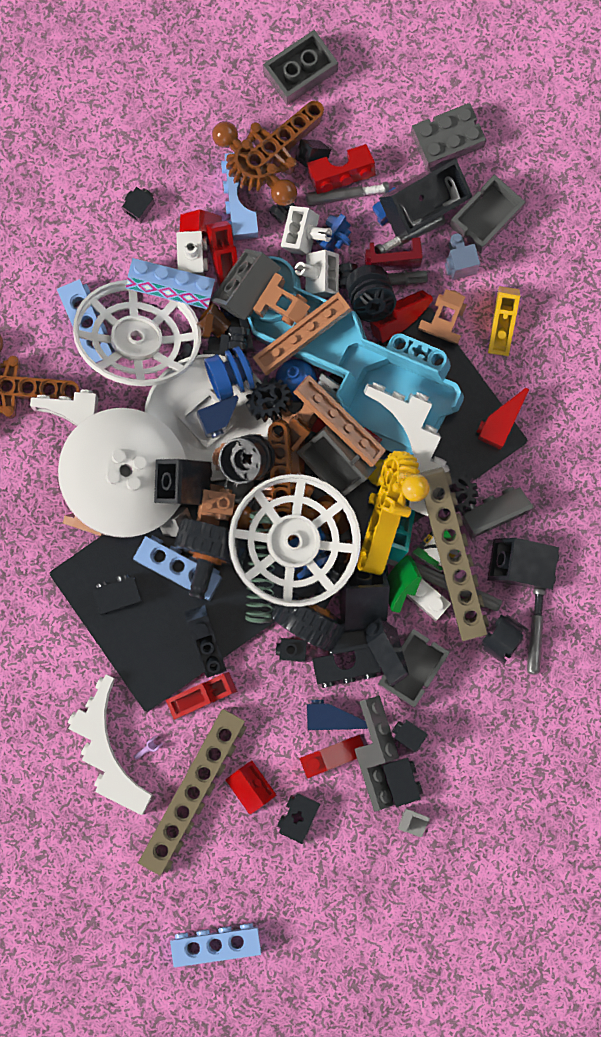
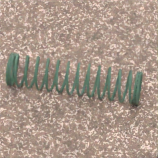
M258 511L251 512L249 517L253 519ZM264 514L259 523L273 525L267 514ZM256 528L255 532H269L270 529ZM255 545V549L267 548V546ZM256 553L257 557H267L269 555ZM252 561L248 562L249 565H254ZM270 565L271 567H273V569L269 570L268 572L271 573L275 570V567L273 565ZM253 578L251 580V582L271 583V587H256H258L261 590L271 591V596L274 595V592L271 590V588L274 587L275 584L270 580L262 578ZM249 594L246 596L247 598L251 599H262L257 594ZM272 602L268 604L247 603L246 605L249 607L266 606L271 608V611H247L245 619L254 623L271 622L273 618L269 613L273 611V608L269 605ZM250 617H266V619H255Z

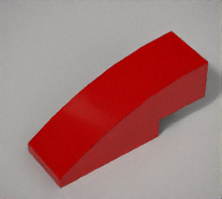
M227 221L206 224L210 252L219 286L238 261L236 246L233 245L231 224Z
M420 290L398 300L395 309L388 317L377 322H370L372 335L383 343L391 339L395 334L401 333L421 316L433 301V297Z
M227 672L167 699L166 703L175 720L238 691L230 673Z

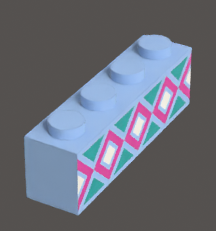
M132 258L126 289L207 309L215 279Z

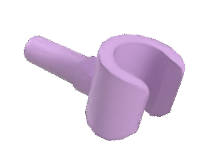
M153 736L147 742V746L136 753L134 758L137 760L149 751H157L163 745V742L160 745H155L153 740L158 736Z

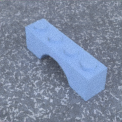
M232 153L224 154L225 161H221L222 174L226 173L227 181H223L224 194L229 195V201H225L226 214H231V221L229 223L231 224L233 240L258 238L256 212L245 208L240 203L237 194L241 183L234 184V177H229V170L226 168L228 163L226 158L228 154Z

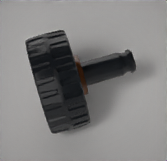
M183 519L181 521L174 546L176 549L193 555V558L198 559L190 585L191 590L188 592V595L204 600L214 566L221 564L234 566L229 550V529L192 519ZM235 538L236 554L240 566H242L248 551V540Z
M331 568L326 576L335 584L343 574ZM321 583L313 597L327 591ZM292 592V600L309 599ZM333 595L313 605L288 607L276 604L271 614L272 618L283 628L302 640L326 651H332L346 629L344 622L326 608Z

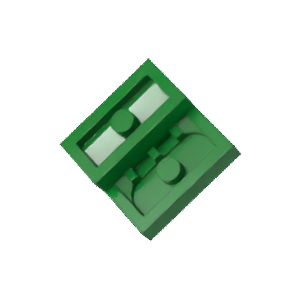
M406 555L387 577L390 586L388 604L393 612L400 613L407 595L415 596L422 579L411 555Z

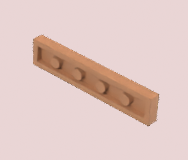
M336 293L256 354L253 359L267 376L349 314L352 309L340 293Z
M310 375L305 377L293 392L370 467L374 466L386 451Z

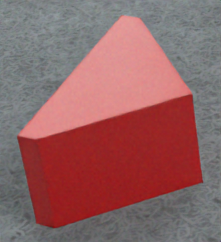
M201 209L180 214L179 232L202 231L203 236H208L206 224L221 222L222 216Z

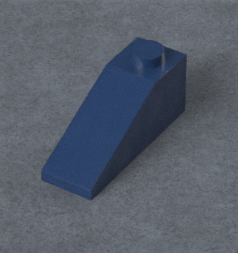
M311 700V704H307V730L368 729L366 721L335 706L324 704V700Z

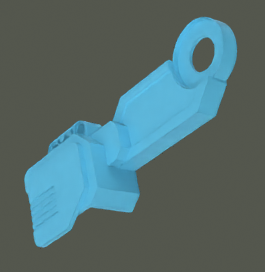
M268 256L281 267L278 274L285 280L283 290L294 296L299 294L307 299L306 304L310 306L309 313L327 301L324 298L302 290L299 276L287 261L279 257ZM282 296L277 306L286 311L291 301ZM268 309L263 318L257 315L255 311L248 317L253 335L259 342L266 345L271 344L294 325L290 326L281 320L283 316L271 309ZM351 311L293 355L296 358L342 377L343 381L336 393L340 405L363 428L366 427L383 439L380 444L392 453L394 451H405L413 455L409 438L393 413L380 402L364 393L367 383L371 385L374 382L386 387L384 391L393 394V391L406 396L405 400L408 399L410 393L416 395L417 392L428 396V401L431 402L432 406L423 423V427L427 424L438 430L446 415L457 412L464 400V395L455 382L445 379L451 364L444 351L404 334H395L390 339L386 348L367 340L360 318L355 311ZM406 343L403 349L397 350L399 344ZM438 359H444L441 365H434Z

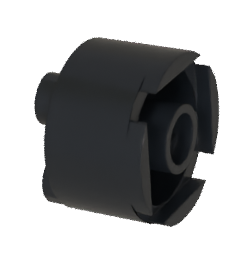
M501 614L494 624L495 631L493 634L488 632L482 641L485 652L505 665L507 661L505 657L510 658L523 640L522 637L524 635L522 632L527 634L529 629L508 614L506 616Z

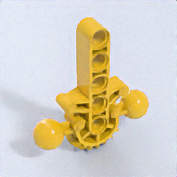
M394 451L385 460L379 459L375 464L377 468L368 477L372 484L381 487L377 494L371 493L369 496V503L375 507L357 562V567L360 571L376 575L383 573L401 516L408 518L411 514V507L406 505V499L411 502H419L425 499L429 493L430 485L427 479L419 474L417 458L405 451Z

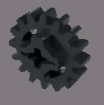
M272 377L270 382L266 378L262 384L256 382L257 387L250 390L252 394L246 395L248 401L245 403L251 416H254L256 420L262 418L263 422H266L268 418H271L273 422L275 421V416L282 418L281 413L283 411L288 412L287 406L292 405L290 399L293 395L288 385L284 384L281 379L277 382L274 377Z
M455 470L453 475L450 474L452 484L448 486L450 493L458 491L455 495L458 505H455L454 509L455 513L460 512L463 516V510L471 511L470 504H477L474 497H479V493L476 491L478 487L476 483H473L472 476L467 478L465 471L459 475L458 471ZM443 488L440 489V491H439L437 497H440V496L443 495V493H444V489H443ZM443 508L444 515L449 513V510Z

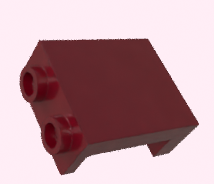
M421 237L412 238L410 251L376 254L374 242H370L369 249H365V265H377L385 271L420 268L423 259Z

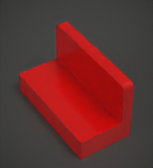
M252 760L225 779L249 814H252L277 796Z

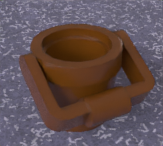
M212 303L203 311L197 322L203 339L210 337V334L219 338L231 324V321L215 303Z

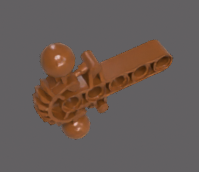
M319 101L308 102L271 134L264 130L259 123L254 122L251 124L247 139L242 142L238 139V130L234 124L229 121L217 123L212 130V138L217 146L230 148L234 152L228 154L226 158L228 162L226 168L229 170L228 175L229 177H234V184L240 182L241 189L244 186H248L249 191L252 190V187H255L257 192L260 191L261 186L267 184L271 188V196L276 204L280 206L292 204L298 194L295 184L288 179L280 180L276 174L280 172H285L288 175L293 174L296 159L291 157L288 151L321 123L324 113L322 103ZM267 149L272 150L273 153H269V152H267L266 150H267ZM250 162H256L259 165H253Z
M0 335V352H1L2 349H3L4 343H3V338H2L1 335ZM10 356L8 360L0 363V369L5 368L3 376L0 375V397L2 398L0 413L9 419H13L16 416L18 399L31 400V397L37 398V395H46L45 388L49 385L55 386V392L47 395L50 396V399H58L60 396L69 397L66 396V390L69 387H75L76 392L81 391L78 384L74 381L20 377L21 363L16 356ZM11 382L13 384L12 389L9 392H4L3 385ZM27 384H33V391L28 394L24 393V387Z
M279 419L269 426L268 441L271 443L274 453L276 447H282L285 450V456L279 457L275 453V462L270 471V479L277 477L276 470L279 468L284 469L287 475L293 474L290 427L285 420ZM275 425L283 427V435L280 436L274 432ZM296 483L276 484L266 488L262 493L269 501L279 498L278 490L286 491L288 496L295 495ZM305 483L303 497L310 498L315 487ZM323 501L319 504L327 510L335 503ZM293 502L277 505L273 509L278 515L281 511L292 515ZM239 504L234 506L233 515L228 519L230 525ZM302 504L301 516L313 521L321 515L315 509H308L306 504ZM247 505L241 513L236 529L248 530L251 525L249 521L253 520L249 517V514L256 511H253ZM340 511L332 517L335 524L340 520ZM327 522L321 525V527L329 528ZM262 523L264 529H270L272 524ZM291 535V536H289L288 538H289L290 541H291L292 539H294V538H296V537H295V535Z

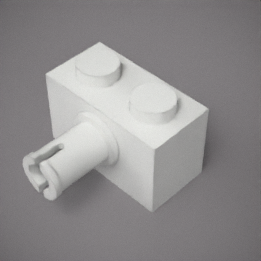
M290 206L281 247L293 254L306 255L311 253L314 240L329 242L331 237H327V235L332 236V230L330 228L317 227L320 215L310 208Z
M202 231L176 232L178 270L204 276V271H208V259L203 256V250H207V238H203Z
M328 250L306 254V264L304 262L296 264L295 269L301 271L296 270L295 273L298 276L306 277L305 288L307 292L321 298L332 297L339 292V254Z

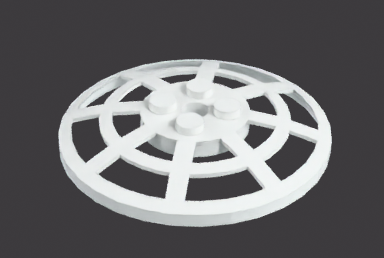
M127 280L108 283L91 292L81 302L76 311L73 336L80 355L95 371L119 383L133 386H154L179 377L193 364L201 344V329L197 325L198 319L194 311L188 304L169 300L170 302L165 308L160 310L150 304L138 302L137 291L126 289ZM129 291V302L115 304L105 309L98 301L101 297L111 293ZM90 306L100 314L94 322L92 333L79 330L82 317ZM176 307L187 318L192 328L191 333L180 334L177 325L169 316ZM129 309L130 316H125L119 320L111 315ZM138 309L153 313L156 317L151 320L144 316H139ZM104 320L113 327L111 335L98 334ZM164 321L171 329L173 335L162 336L158 326ZM139 336L141 337V340L136 341L133 340L131 337ZM80 338L92 341L96 352L103 360L96 364L83 349ZM194 340L192 353L187 363L183 366L175 362L174 360L179 353L181 342ZM99 342L111 343L115 352L107 356ZM174 343L173 351L168 358L159 353L161 344ZM122 357L134 361V369L117 364L116 361ZM154 358L161 363L157 366L143 369L142 361ZM112 366L122 372L135 374L136 379L118 376L105 370V368ZM166 367L176 371L156 379L145 380L144 374L155 373Z
M289 474L277 476L256 486L244 497L237 507L229 530L230 556L235 570L242 581L261 598L274 604L288 607L313 605L335 594L346 584L352 575L360 553L361 535L359 524L348 501L328 483L306 475ZM297 482L295 495L279 497L269 502L262 493L266 488L276 484ZM305 483L324 490L337 502L326 510L318 502L303 497ZM255 497L262 508L253 518L249 531L236 529L242 511L249 501ZM293 502L292 515L280 518L273 509L277 505ZM302 504L314 508L321 515L311 522L306 517L301 516ZM342 509L347 515L351 526L352 544L339 543L338 529L332 517ZM264 514H267L273 522L268 534L255 532ZM325 522L328 523L332 542L320 541L317 528ZM291 535L299 538V545L295 548L288 544V537ZM235 538L248 540L249 554L255 566L246 573H244L237 558ZM254 541L267 543L270 554L262 561H259ZM319 550L331 551L328 561L320 569L313 559ZM338 552L351 553L345 572L333 584L325 574L333 566ZM275 561L285 566L284 579L274 576L266 568ZM306 565L313 574L312 577L293 581L294 568ZM261 573L271 582L284 586L283 599L263 592L251 580ZM319 581L327 590L309 599L292 600L293 587L307 586Z

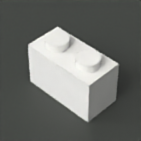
M423 579L420 581L415 596H406L435 621L451 605L447 599Z

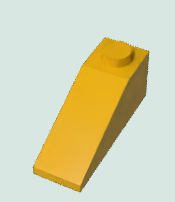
M498 287L488 353L509 356L520 300V289Z

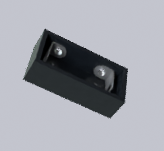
M455 158L441 161L379 197V200L395 236H404L415 232L473 196Z

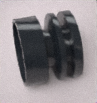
M364 265L350 273L346 280V289L353 311L356 312L360 320L377 322L388 317L395 309L397 300L387 272L377 265Z
M257 434L237 437L226 442L221 448L218 458L219 467L229 481L237 484L249 483L268 475L272 470L275 462L274 449L265 437Z

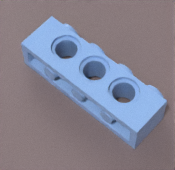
M80 279L57 289L72 326L77 311L74 307L75 303L79 300L83 301L91 293L88 285H83ZM92 306L83 315L79 330L92 333L94 322L97 319L96 316L99 315ZM87 319L93 320V324L89 328L83 327V322ZM103 322L98 334L105 335L108 332ZM80 338L81 345L87 355L96 364L103 359L98 355L95 348L91 346V341ZM101 342L100 346L107 356L115 352L111 343Z
M153 535L151 538L145 536L133 559L191 590L192 575L195 572L198 559L189 556L187 559L181 555L182 551L170 546V548L163 546V541ZM159 551H163L166 554V558L162 562H156L154 559L155 554ZM178 561L185 564L182 572H175L173 570V565ZM215 568L204 595L205 599L209 601L222 580V577L219 576L220 571Z
M253 923L241 924L240 929L231 930V926L220 927L218 932L210 933L209 929L196 931L197 935L188 936L187 932L175 934V938L170 940L173 967L257 956L262 953L258 926L253 927ZM234 936H241L244 944L240 947H235L231 939ZM212 939H219L221 941L222 947L219 950H213L210 947ZM191 942L198 943L200 951L198 953L190 952L188 944Z

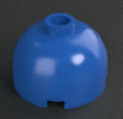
M301 359L287 360L276 371V381L278 382L281 379L284 384L288 385L293 395L290 400L293 402H302L293 392L305 377L310 375L318 383L316 371L308 362Z

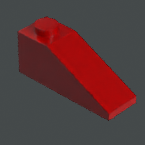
M524 388L492 413L486 422L481 421L477 429V433H480L478 440L501 450L530 389Z
M359 734L300 757L299 759L307 779L357 759L354 749L362 747L364 744Z

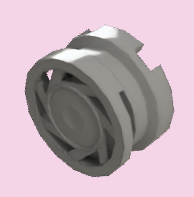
M322 373L318 384L338 403L336 393L340 384Z

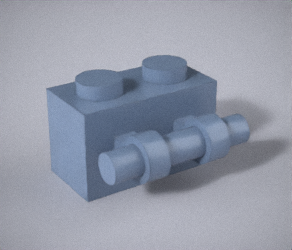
M458 233L453 234L449 242L450 252L448 258H446L447 263H445L447 275H451L452 280L477 274L480 261L475 244L465 246L463 237Z

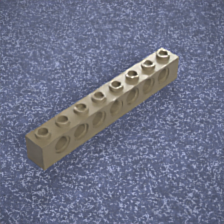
M443 467L421 472L419 474L424 476L430 485L429 493L424 502L462 641L485 636L487 635L486 628L489 627L487 615H482L481 612L484 603L481 594L477 595L475 588L479 587L476 574H471L470 567L474 565L471 554L466 555L465 547L468 546L465 533L461 534L459 526H463L460 513H455L454 506L458 504L455 493H450L448 485L452 484L450 474L445 472ZM436 488L444 489V493L440 497L433 496V491ZM441 509H448V516L443 518L438 516V512ZM453 529L455 533L452 537L446 538L443 536L446 530ZM452 550L460 551L457 558H450L449 553ZM458 570L465 571V575L462 578H455L454 575ZM462 591H470L471 594L468 598L463 599L460 597ZM468 611L476 612L473 618L468 619L465 617Z
M224 709L221 710L138 864L159 876L163 872L168 873L173 864V861L170 860L173 853L178 854L184 842L181 839L184 833L189 835L195 823L192 822L195 814L199 815L205 805L202 800L206 794L210 796L216 785L212 782L216 775L220 777L226 767L223 762L226 756L231 758L237 746L234 745L237 737L242 738L247 728L244 726L246 721ZM229 729L232 736L229 741L225 742L220 739L219 734L221 730ZM212 748H218L221 751V757L217 761L209 757V752ZM202 767H207L211 772L207 780L199 777V770ZM192 786L200 790V795L197 799H192L188 795V790ZM180 806L188 807L189 816L187 818H181L178 815V808ZM170 825H175L178 828L179 834L177 837H170L168 835L167 828ZM163 844L168 848L167 856L162 857L157 854L158 845Z

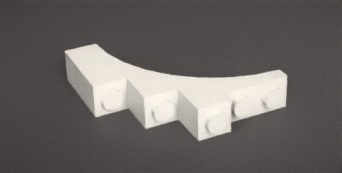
M374 382L373 385L367 383L364 393L386 407L403 426L409 438L413 455L419 463L418 470H420V473L443 467L445 472H449L450 469L445 465V460L439 457L431 458L441 436L437 433L438 429L427 424L423 427V423L432 406L431 402L428 401L429 397L417 392L416 395L410 393L408 399L405 400L406 396L393 391V394L384 391L386 387ZM436 488L433 491V496L437 497L441 488ZM424 499L419 502L407 500L406 504L408 507L428 516Z
M91 390L74 392V401L70 397L60 396L58 399H50V396L37 395V398L31 397L30 406L35 411L54 414L78 426L86 418L97 413L99 398ZM122 465L119 471L122 476H130L131 470L128 466Z
M106 674L104 678H99L95 687L98 691L94 697L91 696L85 706L88 709L87 712L78 709L77 713L73 712L68 720V723L71 724L69 729L91 740L90 744H85L81 752L84 755L82 761L105 772L104 775L100 774L94 784L97 787L95 792L143 815L153 794L140 787L126 774L117 761L110 745L106 711L109 694L115 678Z

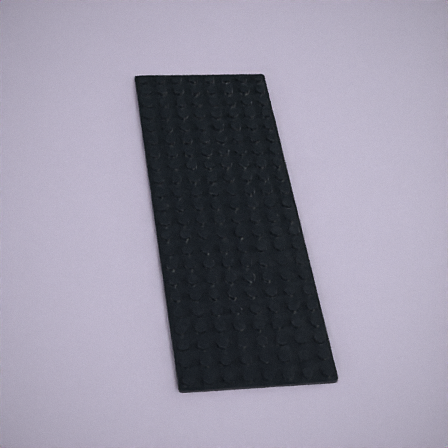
M428 307L415 322L399 334H404L444 351L451 364L445 379L455 382L464 395V400L459 410L446 415L437 432L441 438L431 458L439 457L445 460V465L449 467L451 475L454 474L455 470L458 471L459 475L465 471L467 478L472 476L475 481L523 447L528 440L515 422L501 450L478 440L480 433H477V429L481 421L486 422L487 418L503 405L459 345L418 329L421 320L432 324L435 312L432 308ZM390 339L383 343L379 341L376 344L386 348ZM406 343L399 344L397 350L403 349ZM438 359L434 365H441L444 359ZM336 374L329 376L341 385L342 377ZM292 402V405L287 406L292 414L298 413L303 408L304 402ZM275 425L274 432L279 435L283 427ZM311 430L305 438V442L316 433ZM386 450L380 459L385 460L392 452ZM305 463V475L320 479ZM368 478L344 496L357 518L361 539H365L375 507L369 503V496L371 493L377 494L381 487L372 484ZM227 479L211 481V484L224 486L225 489ZM254 480V486L258 485L260 480ZM315 487L310 499L316 501L328 493ZM254 498L247 504L250 508H252ZM180 504L179 507L188 508L192 520H197L199 505ZM285 511L279 512L280 518L287 516ZM415 511L413 524L425 515ZM220 520L219 526L230 530L229 521ZM258 523L257 528L264 529L262 523ZM351 526L346 532L339 535V543H344L345 539H353ZM160 527L135 537L100 536L50 572V576L142 709L146 712L204 673L184 612L205 605L222 658H225L276 622L273 619L268 623H254L245 619L247 611H271L269 607H249L246 605L247 603L268 604L271 602L263 598H247V595L256 593L247 589L248 586L242 581L234 566L225 564L214 566L216 570L220 571L219 576L222 577V580L209 601L189 596L188 592L190 590L136 562L133 558L145 536L151 538L153 535L163 541V546L170 548V546L175 547L176 537L164 536ZM324 533L326 536L325 541L332 542V535ZM254 541V545L267 546L266 542ZM268 548L255 549L256 553L270 554ZM249 549L241 566L244 573L255 566L248 564V562L252 561L251 557L248 556ZM163 551L157 552L154 556L156 562H162L166 558V554ZM329 551V552L326 553L325 555H326V556L330 555V554H331V551ZM338 552V558L335 561H343V552ZM181 553V555L187 559L189 558V556L193 557V555H190L188 553ZM258 557L259 561H262L264 558H266ZM181 561L173 565L175 572H182L185 568V564ZM275 561L271 564L275 567V570L271 573L278 578L284 579L285 566ZM268 566L266 568L267 571L273 569V567ZM303 567L294 571L293 581L299 580L297 574L304 570ZM129 574V577H135L143 603L103 616L100 615L92 592L93 589L97 588L96 585L108 581L109 584L117 582V578ZM258 574L256 577H254L267 579L262 574ZM316 581L307 586L293 587L292 592L309 598L315 594L320 582ZM252 582L255 586L265 588L272 586L269 582ZM274 583V587L271 588L274 592L273 596L281 598L284 586ZM262 590L263 592H265V593H267V594H269V595L272 594L271 591ZM272 603L269 606H271L274 610L276 604ZM250 617L255 619H266V617Z

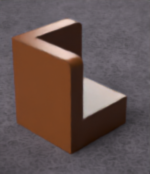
M297 415L288 423L291 437L290 449L293 452L312 430ZM284 429L280 432V436L284 434Z

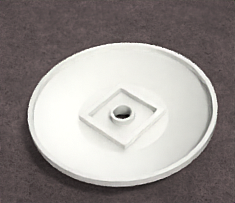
M214 354L197 355L193 364L179 377L169 382L152 386L145 404V413L159 419L174 433L183 448L186 460L212 462L211 481H219L227 478L222 474V471H216V466L213 464L212 457L215 449L231 439L249 434H261V436L268 440V428L272 424V420L268 418L266 422H263L262 418L256 420L254 416H251L245 402L248 401L246 395L252 393L243 382L244 393H240L236 385L232 386L234 396L237 395L239 399L229 425L223 431L224 435L212 439V436L206 438L197 417V411L220 401L215 394L204 364V359ZM219 355L222 361L225 362V356ZM190 357L182 359L177 363L184 366ZM167 368L158 378L165 377L176 371ZM253 373V380L256 388V382H259L260 384H262V382Z
M113 408L100 411L82 421L71 432L62 448L58 464V479L62 495L74 515L82 523L99 533L113 537H135L149 533L168 521L180 506V504L154 503L156 459H186L183 448L174 433L163 422L148 413L130 408ZM122 465L130 468V476L124 477L120 474L119 469Z

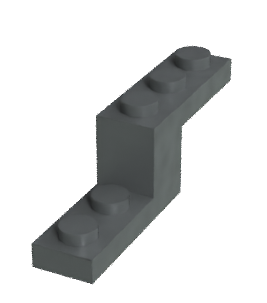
M380 695L359 701L372 743L354 749L374 812L394 805L381 764L399 758Z

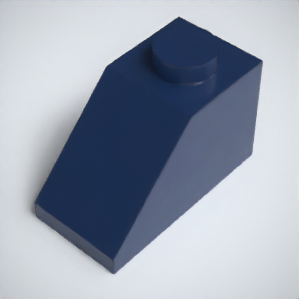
M237 395L197 411V417L206 438L212 436V439L224 435L223 431L227 429L239 398Z

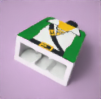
M447 530L444 532V537H452ZM431 531L412 552V555L441 573L443 569L434 535ZM452 550V551L449 553V557H450V558H456L455 556H456L460 551H459V550Z

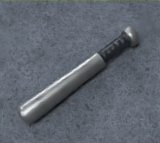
M545 589L533 590L535 606L534 615H532L527 659V673L537 675L540 672L543 627L542 608L543 597L546 595Z

